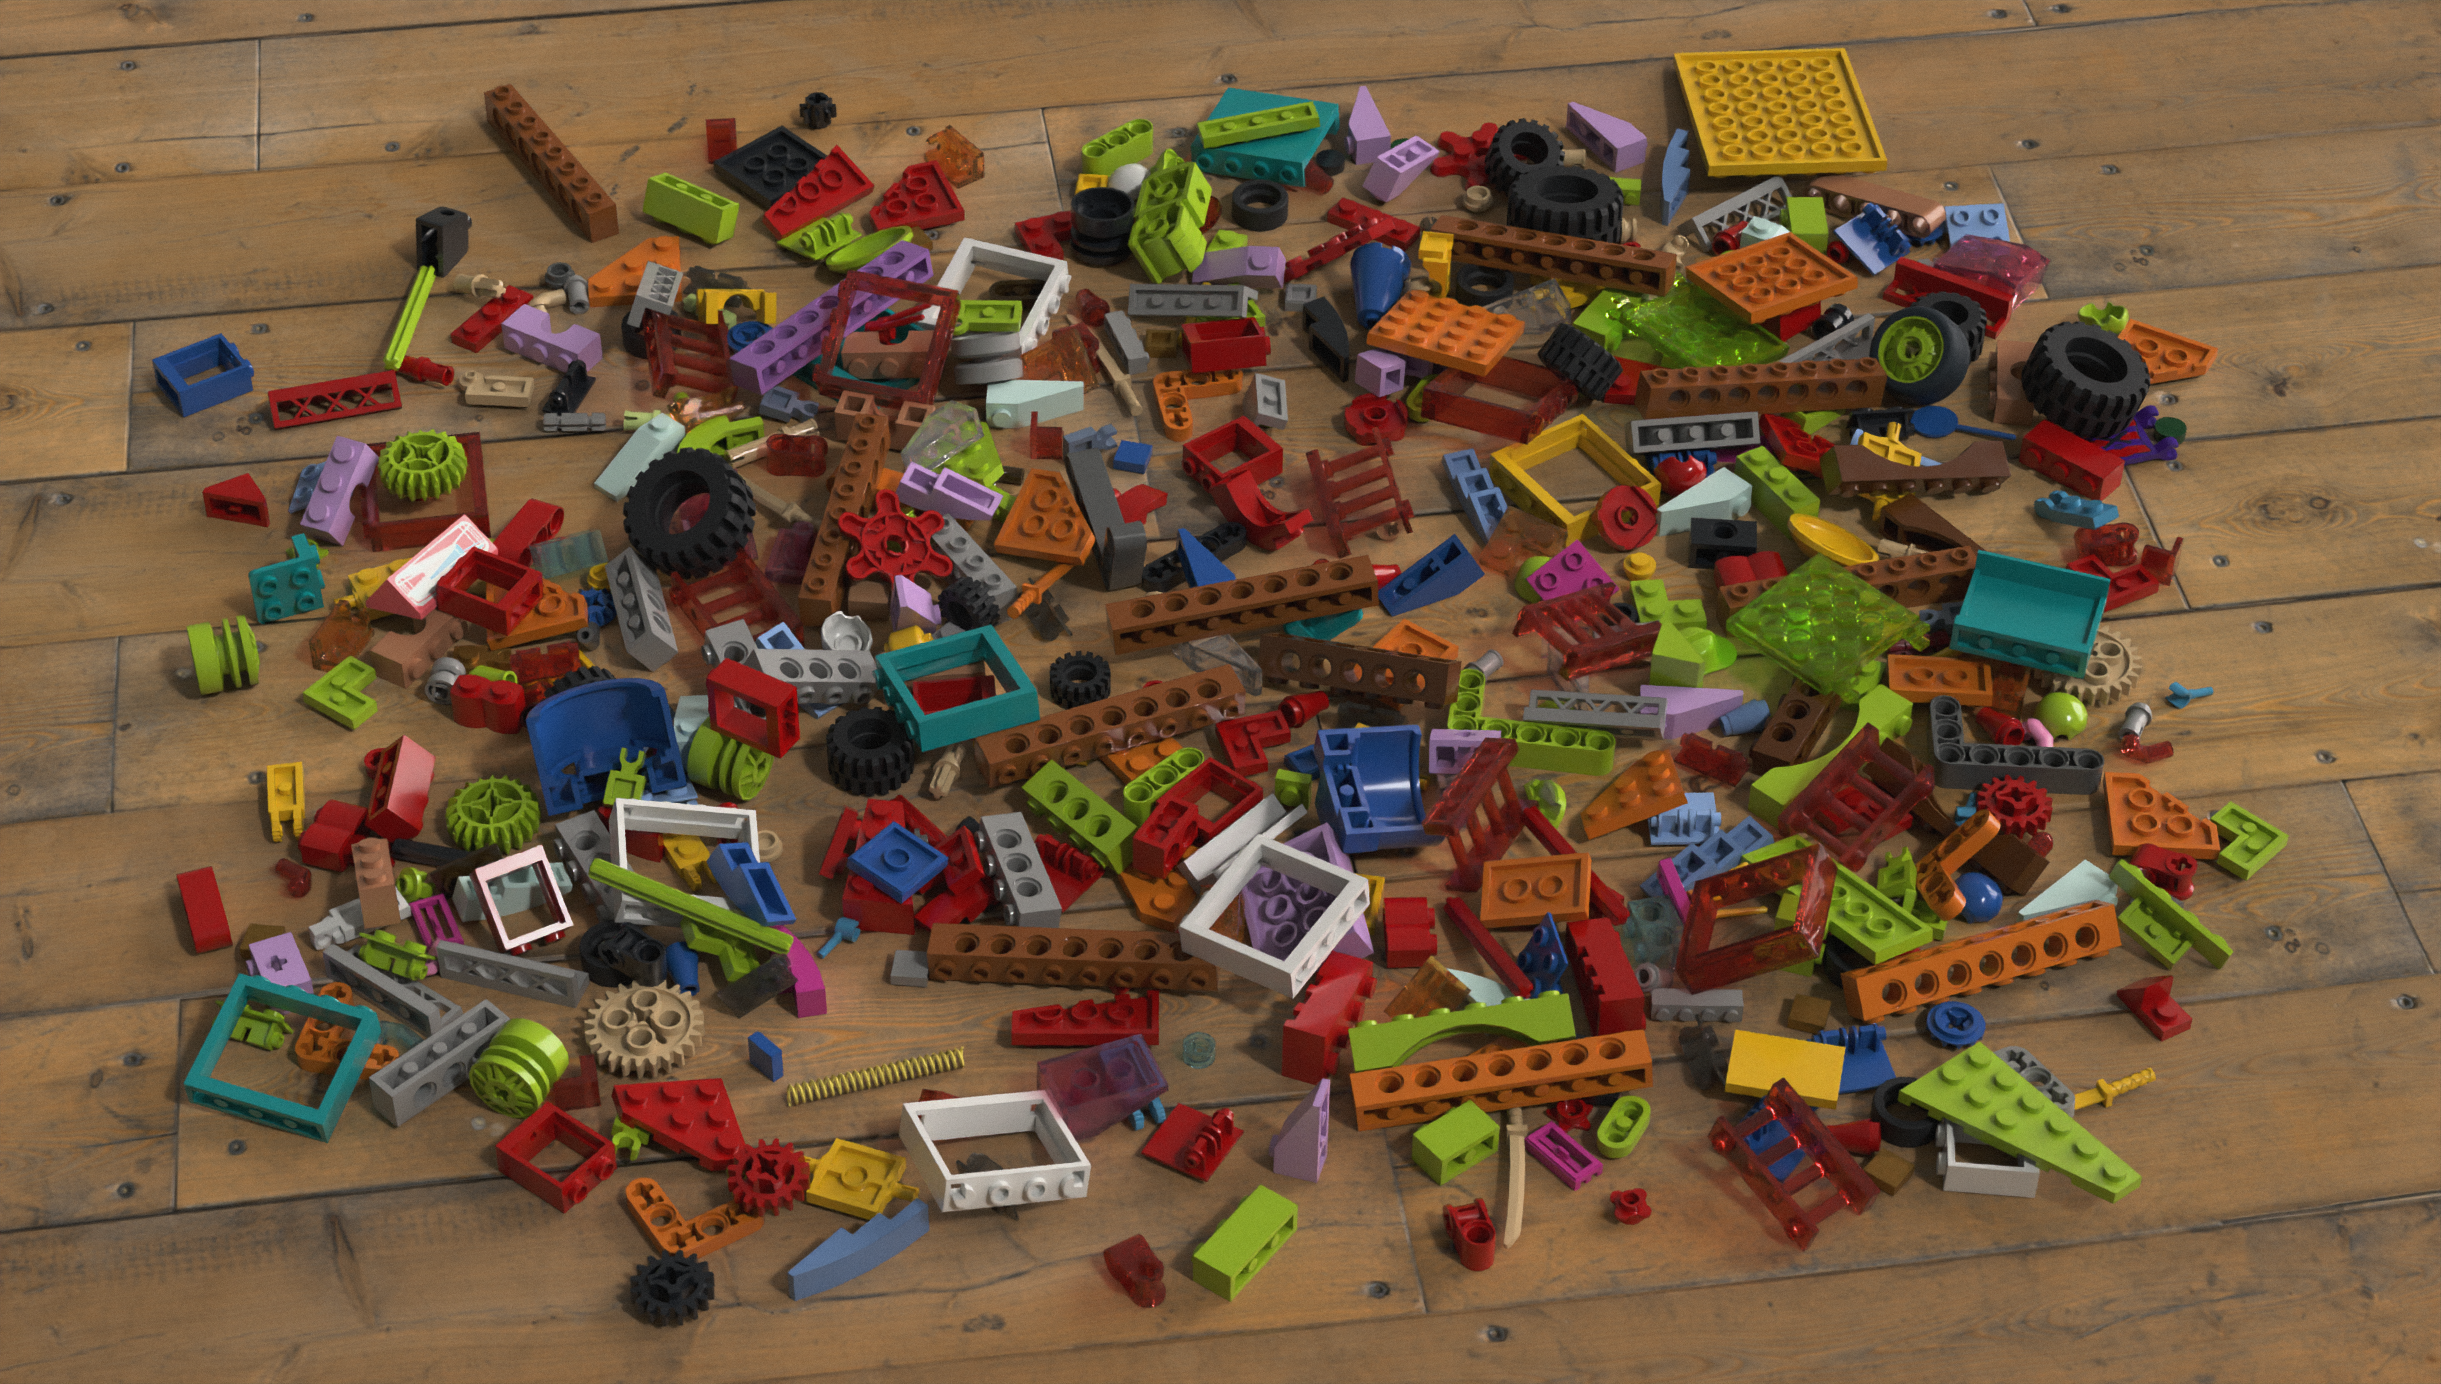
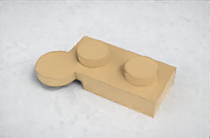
M469 370L459 378L460 388L466 391V404L529 407L535 388L533 377L494 375L484 377L479 372Z

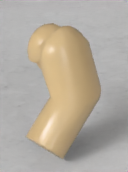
M1676 235L1673 241H1669L1662 249L1663 252L1677 254L1675 275L1681 273L1684 269L1680 258L1685 254V249L1689 246L1688 240L1682 235Z
M558 289L538 295L529 301L527 305L547 313V308L566 304V296L563 289Z

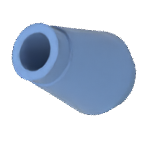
M1752 699L1726 713L1724 716H1720L1719 724L1724 736L1762 732L1765 722L1771 714L1764 699L1760 701Z

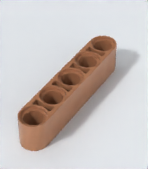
M1820 173L1803 189L1802 193L1803 197H1823L1825 212L1850 219L1863 213L1862 209L1868 203L1872 202L1874 206L1878 204L1880 209L1887 215L1884 220L1889 217L1892 219L1887 226L1888 228L1896 224L1898 226L1896 230L1900 229L1903 234L1917 238L1928 237L1946 218L1945 210L1939 202L1834 173Z

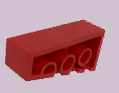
M868 799L854 853L893 821L905 828L903 802ZM850 869L842 897L843 917L858 921L859 924L856 928L860 930L915 935L912 896L901 904Z

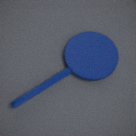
M1941 406L1922 407L1914 412L1910 423H1914L1915 432L1926 437H1944L1958 430L2006 440H2016V435L1960 425L1958 424L1957 415L1952 410Z

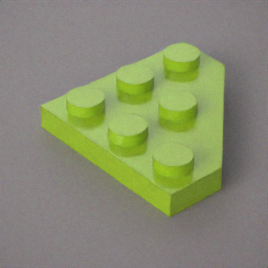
M969 418L957 421L947 433L939 437L928 450L920 454L914 461V463L939 475L944 467L987 488L1004 474L1002 463L987 422L973 421Z

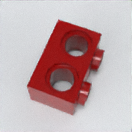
M1167 794L1133 836V868L1164 880L1198 837V805Z

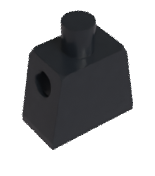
M438 207L416 218L417 271L423 265L427 268L432 266L435 269L434 274L444 278L455 267L469 248L468 229L472 226V220L469 215L451 208Z

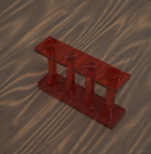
M646 308L642 317V325L653 396L665 399L670 387L673 388L675 385L715 394L718 411L725 413L729 402H733L736 398L738 386L734 383L730 365V352L727 340L728 326L725 325L723 311L718 310V324H706L674 315L669 316ZM669 327L704 335L707 337V342L672 334V330H669ZM672 347L710 355V361L677 354ZM675 366L711 374L714 381L678 373Z
M1378 427L1372 428L1376 445L1330 462L1328 459L1322 461L1318 449L1305 453L1329 535L1339 559L1351 555L1348 541L1353 540V536L1399 519L1402 520L1407 534L1413 532L1409 519L1414 518L1415 515L1409 499L1403 500L1390 460V456L1395 455L1389 437L1382 438ZM1378 457L1382 459L1383 465L1337 482L1334 479L1329 481L1330 478L1334 477V473ZM1386 477L1388 478L1390 486L1343 503L1341 500L1335 501V499L1341 498L1340 494ZM1392 498L1395 500L1396 507L1350 524L1347 521L1343 523L1341 521L1347 519L1346 515Z
M743 548L737 551L738 557L731 563L727 571L687 585L677 572L671 573L672 588H669L670 599L675 607L679 606L704 639L706 630L744 619L747 627L764 621L765 623L769 622L774 628L784 621L805 648L802 621ZM730 583L739 584L742 590L705 604H701L696 597ZM745 602L754 603L757 607L755 610L718 624L711 616ZM770 629L753 635L754 641Z
M1608 582L1524 606L1517 615V623L1512 634L1517 638L1534 632L1538 633L1563 655V663L1558 674L1566 681H1571L1652 656L1662 624L1657 620L1644 625H1636L1609 602L1616 585L1613 582ZM1603 613L1623 631L1615 632L1595 614ZM1581 619L1600 638L1594 639L1574 621ZM1559 626L1579 644L1571 645L1551 627Z
M1867 722L1778 816L1779 835L1788 838L1798 833H1805L1839 857L1838 863L1851 872L1857 873L1865 865L1868 855L1920 800L1924 801L1931 795L1935 788L1934 767L1927 764L1918 775L1911 772L1880 750L1879 729ZM1865 762H1874L1906 784L1907 787L1895 799L1857 774ZM1843 785H1850L1885 810L1871 823L1835 798V794ZM1821 809H1828L1862 834L1848 847L1812 820Z
M1485 737L1421 823L1426 835L1445 836L1457 865V869L1445 884L1448 891L1477 893L1483 884L1484 862L1501 860L1525 827L1520 820L1523 809L1532 806L1539 807L1538 800L1518 799L1507 766L1519 751L1516 739ZM1496 781L1505 802L1500 810L1491 790ZM1480 803H1482L1489 822L1484 832L1475 811ZM1464 825L1467 827L1473 844L1468 854L1459 833Z
M1783 1077L1772 1084L1763 1101L1766 1106L1765 1108L1734 1127L1722 1115L1716 1119L1707 1137L1711 1141L1714 1150L1719 1155L1724 1156L1782 1225L1787 1237L1791 1241L1796 1242L1803 1251H1806L1810 1248L1820 1231L1816 1226L1817 1224L1847 1205L1851 1206L1859 1216L1871 1209L1881 1190ZM1771 1121H1779L1790 1136L1757 1156L1743 1139ZM1796 1149H1803L1815 1164L1785 1183L1780 1184L1767 1167ZM1821 1177L1827 1178L1839 1193L1805 1213L1791 1196Z

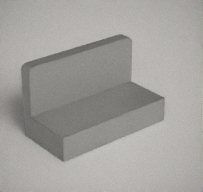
M1255 373L1243 399V415L1258 427L1262 424L1284 430L1288 422L1285 380Z

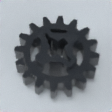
M679 1249L675 1256H669V1253L664 1250L662 1251L661 1259L657 1260L650 1255L647 1257L648 1266L639 1264L636 1266L637 1275L630 1278L631 1302L636 1304L638 1315L647 1312L648 1322L652 1323L657 1318H661L662 1326L667 1327L670 1320L676 1319V1323L681 1326L683 1325L684 1317L689 1316L695 1321L698 1319V1309L702 1311L709 1310L708 1300L715 1298L714 1274L709 1272L707 1261L698 1263L697 1254L693 1253L688 1258L683 1257V1250Z

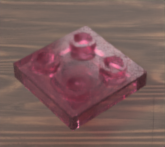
M800 521L795 523L792 529H779L765 568V581L802 585L818 532H813V525L810 522Z

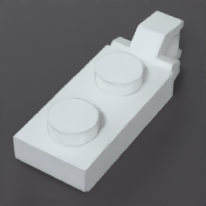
M396 888L400 919L402 920L411 916V909ZM360 898L330 909L329 915L322 919L321 922L309 926L310 941L316 950L328 948L331 944H342L360 937V932L367 934L385 926L365 929Z

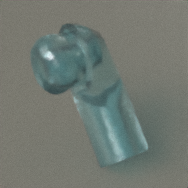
M384 1020L379 1021L381 1034L376 1044L386 1045L389 1038H391L409 1051L424 1041L405 1024Z

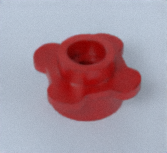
M1634 1188L1624 1192L1619 1190L1613 1191L1610 1194V1202L1615 1205V1218L1623 1224L1635 1225L1643 1219L1650 1217L1652 1209L1646 1203V1191L1641 1188Z

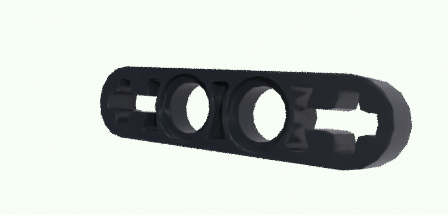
M1226 522L1196 539L1205 548L1214 550L1212 554L1222 562L1245 548L1247 532L1246 528L1240 523ZM1176 549L1144 566L1141 586L1145 592L1158 591L1165 593L1187 581L1183 568L1174 566L1175 563H1180Z

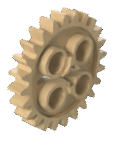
M2106 625L2102 629H2098L2093 646V655L2090 656L2084 679L2030 668L2035 670L2034 679H2042V688L2052 686L2051 693H2067L2075 696L2081 702L2083 699L2088 700L2091 706H2094L2095 700H2100L2104 705H2108L2109 697L2119 702L2121 694L2129 696L2131 688L2136 689L2142 670V657L2137 656L2138 647H2130V638L2120 640L2121 632L2117 631L2111 634L2108 632L2109 626Z
M636 980L632 981V988L629 989L622 984H618L619 993L615 994L608 990L605 991L606 1001L596 999V1009H588V1020L584 1021L586 1046H589L591 1057L597 1056L599 1065L608 1063L609 1072L611 1073L621 1067L624 1077L632 1070L637 1071L638 1078H642L644 1072L650 1070L653 1077H657L658 1069L662 1067L665 1071L671 1073L672 1063L684 1066V1055L688 1057L695 1056L694 1047H701V1036H705L703 1010H700L699 1001L692 1000L690 991L681 994L680 985L678 984L667 989L666 980L654 987L640 986Z

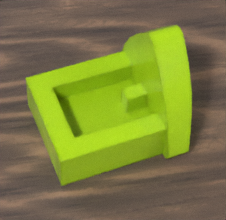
M1906 888L1902 908L1932 928L1933 939L1943 941L1949 920H1941L1925 901L1917 900V891Z

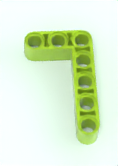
M1476 669L1461 670L1458 700L1450 705L1447 729L1501 731V765L1593 776H1603L1612 771L1616 741L1611 733L1599 729L1482 717L1485 697V676Z

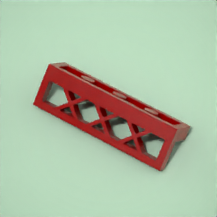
M1902 256L1896 262L1894 280L1883 292L1882 300L1905 308L1910 307L1920 296L1926 297L1928 293L1932 292L1935 294L1939 292L1959 293L1961 296L1970 297L1971 301L1978 302L1981 305L1980 308L1985 310L1987 320L1996 323L1994 327L1986 325L1985 336L1993 339L1998 337L2010 321L2014 295ZM1898 289L1909 292L1910 294L1901 295L1895 292Z
M395 370L268 391V400L275 430L402 408ZM392 389L394 402L381 404L373 399L371 395L375 391ZM359 394L364 398L360 405L353 409H348L339 403L341 398L345 396ZM328 400L332 403L324 414L317 415L307 408L311 402ZM367 401H369V402H371L372 404H374V405H371V406H365V407H364V405L366 404ZM292 405L300 408L294 419L280 421L277 408ZM336 406L342 410L332 412ZM303 412H306L310 415L306 417H301Z

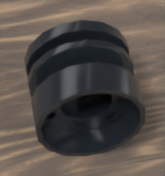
M1108 187L1088 188L1078 192L1071 202L1070 221L1072 227L1070 231V249L1072 254L1081 261L1097 265L1116 264L1126 260L1132 254L1128 247L1135 212V203L1132 197L1124 191Z

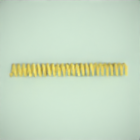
M961 1046L960 1051L956 1047L953 1049V1052L949 1049L945 1053L940 1051L938 1055L933 1052L931 1057L928 1054L924 1058L919 1055L917 1060L911 1057L910 1062L904 1059L902 1063L897 1060L895 1064L890 1062L888 1066L883 1063L881 1068L875 1065L874 1070L868 1066L866 1071L863 1068L859 1072L854 1070L852 1074L847 1071L845 1077L842 1073H839L838 1077L832 1074L830 1079L825 1076L823 1081L817 1078L816 1083L810 1079L809 1084L806 1081H803L801 1085L796 1082L794 1087L789 1084L787 1086L788 1105L791 1106L792 1104L790 1089L795 1104L798 1105L799 1103L798 1089L802 1102H806L805 1087L810 1101H813L812 1085L817 1099L820 1100L819 1083L825 1098L828 1097L827 1083L831 1095L835 1096L834 1081L838 1093L842 1094L841 1079L846 1092L849 1093L848 1076L853 1091L856 1092L855 1074L861 1090L864 1089L863 1074L868 1088H871L870 1072L875 1086L878 1087L877 1070L882 1084L885 1085L884 1068L889 1083L892 1084L891 1066L897 1082L900 1081L899 1066L904 1080H907L906 1064L911 1078L914 1079L913 1062L918 1076L921 1077L920 1060L925 1075L928 1076L927 1058L933 1074L936 1073L934 1057L941 1073L943 1072L942 1056L946 1069L950 1070L949 1054L954 1069L958 1068L956 1053L961 1067L964 1068V1047Z

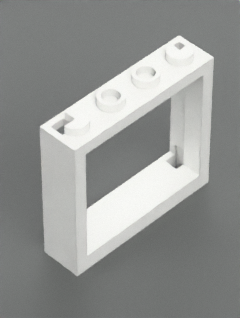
M964 237L928 301L931 303V307L923 310L922 314L925 318L917 322L918 326L924 330H940L943 349L951 350L950 340L952 338L993 333L988 331H970L968 329L966 333L955 336L945 331V318L951 312L976 266L1029 279L1043 280L1046 284L1019 332L1021 348L1016 352L1002 355V357L1020 358L1024 368L1031 353H1036L1038 340L1041 335L1047 333L1052 314L1058 312L1060 299L1064 293L1069 291L1068 284L1072 277L1068 275L1067 261ZM953 323V324H952V326H954V327H958V326L961 325V324H958V323Z
M633 798L615 799L609 817L612 864L627 869L625 830L738 839V843H749L757 862L760 863L756 810L713 807L702 804H679L668 801H645ZM613 888L615 922L681 928L680 921L683 919V915ZM692 895L751 919L730 898Z
M1257 834L1248 845L1242 847L1238 857L1231 866L1221 872L1214 886L1209 891L1203 893L1198 905L1192 912L1182 918L1178 929L1182 951L1290 998H1294L1369 906L1368 879ZM1262 865L1337 896L1285 961L1209 930Z
M1045 1090L903 1103L899 1137L942 1212L1087 1196L1091 1164ZM1032 1104H1037L1035 1111H1031ZM918 1115H922L921 1121L918 1118ZM1035 1131L1055 1164L951 1175L932 1141ZM961 1183L960 1188H951V1184Z

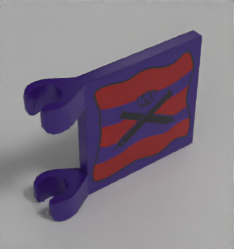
M2153 405L2139 410L2130 425L2118 434L2103 438H2094L2093 435L2088 437L2079 436L2125 460L2124 466L2157 458L2166 461L2175 460L2178 454L2174 449L2178 447V442L2174 437H2166L2153 445L2143 428L2151 429L2155 426L2157 419L2153 416H2158L2159 411Z

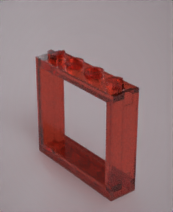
M848 269L846 279L841 280L838 287V299H840L838 306L833 308L830 314L829 325L831 330L829 336L825 335L822 341L821 354H823L821 364L817 363L813 371V381L816 382L819 395L840 399L843 390L874 395L876 406L901 411L904 401L933 405L962 305L959 291ZM856 291L941 307L916 392L832 375Z
M1503 356L1485 377L1448 367L1424 387L1420 417L1527 445L1536 436H1539L1546 427L1552 425L1556 418L1563 415L1566 409L1575 404L1579 392H1576L1575 383L1554 368ZM1480 383L1541 400L1530 410L1523 411L1463 394L1474 384Z
M480 432L447 435L448 437L455 436L457 442L462 443V447L465 450L467 464H470L475 512L380 522L377 474H379L378 461L368 487L360 485L361 498L367 497V499H361L363 519L368 518V520L362 521L364 540L371 539L373 552L426 547L464 514L487 538H491ZM386 442L367 444L378 457H380V450L386 448Z
M1821 843L1695 881L1674 967L1675 973L1691 995L1819 958L1838 867ZM1803 883L1794 925L1709 950L1718 909ZM1720 896L1722 899L1715 901L1713 898Z

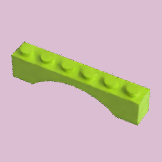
M1879 684L1859 700L1856 726L1839 747L1825 756L1807 763L1770 769L1751 784L1748 810L1779 830L1783 829L1791 821H1797L1805 810L1813 804L1821 802L1825 794L1834 787H1840L1854 771L1864 768L1886 737L1894 741L1897 737L1904 736L1909 731L1912 725L1911 713L1913 703L1884 685Z
M1552 990L1542 992L1537 995L1538 998L1523 1000V997L1514 996L1501 1000V1004L1487 1006L1484 1002H1477L1466 1005L1464 1007L1465 1010L1450 1012L1448 1008H1440L1429 1011L1428 1016L1414 1018L1412 1014H1403L1393 1017L1391 1019L1392 1022L1377 1024L1376 1020L1358 1022L1355 1024V1028L1348 1029L1355 1073L1401 1066L1422 1048L1441 1039L1460 1034L1487 1033L1502 1035L1521 1041L1529 1046L1576 1040L1568 993L1560 994L1559 991Z

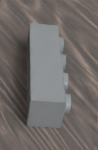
M1123 310L1104 314V330L1127 373L1133 375L1147 372V363L1150 362L1149 354L1144 351L1142 341L1138 340L1135 328L1132 329L1129 317L1125 316Z
M1656 988L1650 992V1020L1742 1022L1744 1007L1742 990Z

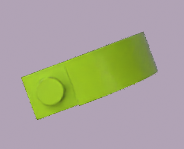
M727 415L707 420L693 428L682 439L677 453H679L681 448L692 447L695 451L697 448L709 450L712 454L717 453L722 458H726L724 456L725 450H730L765 437L761 416L729 422ZM710 493L698 494V495H695V496H693V497L701 496V495H706V494H710Z

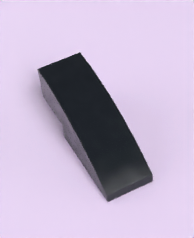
M1324 296L1303 304L1302 329L1309 335V350L1342 382L1348 381L1349 341L1342 319Z

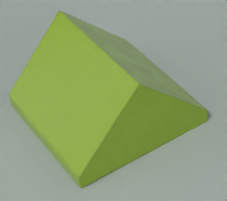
M1669 619L1663 621L1652 652L1649 685L1702 688L1705 661Z

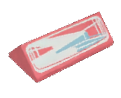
M464 514L391 575L366 600V607L422 620L438 606L437 594L435 592L438 580L455 566L460 557H463L473 546L498 555L497 547Z

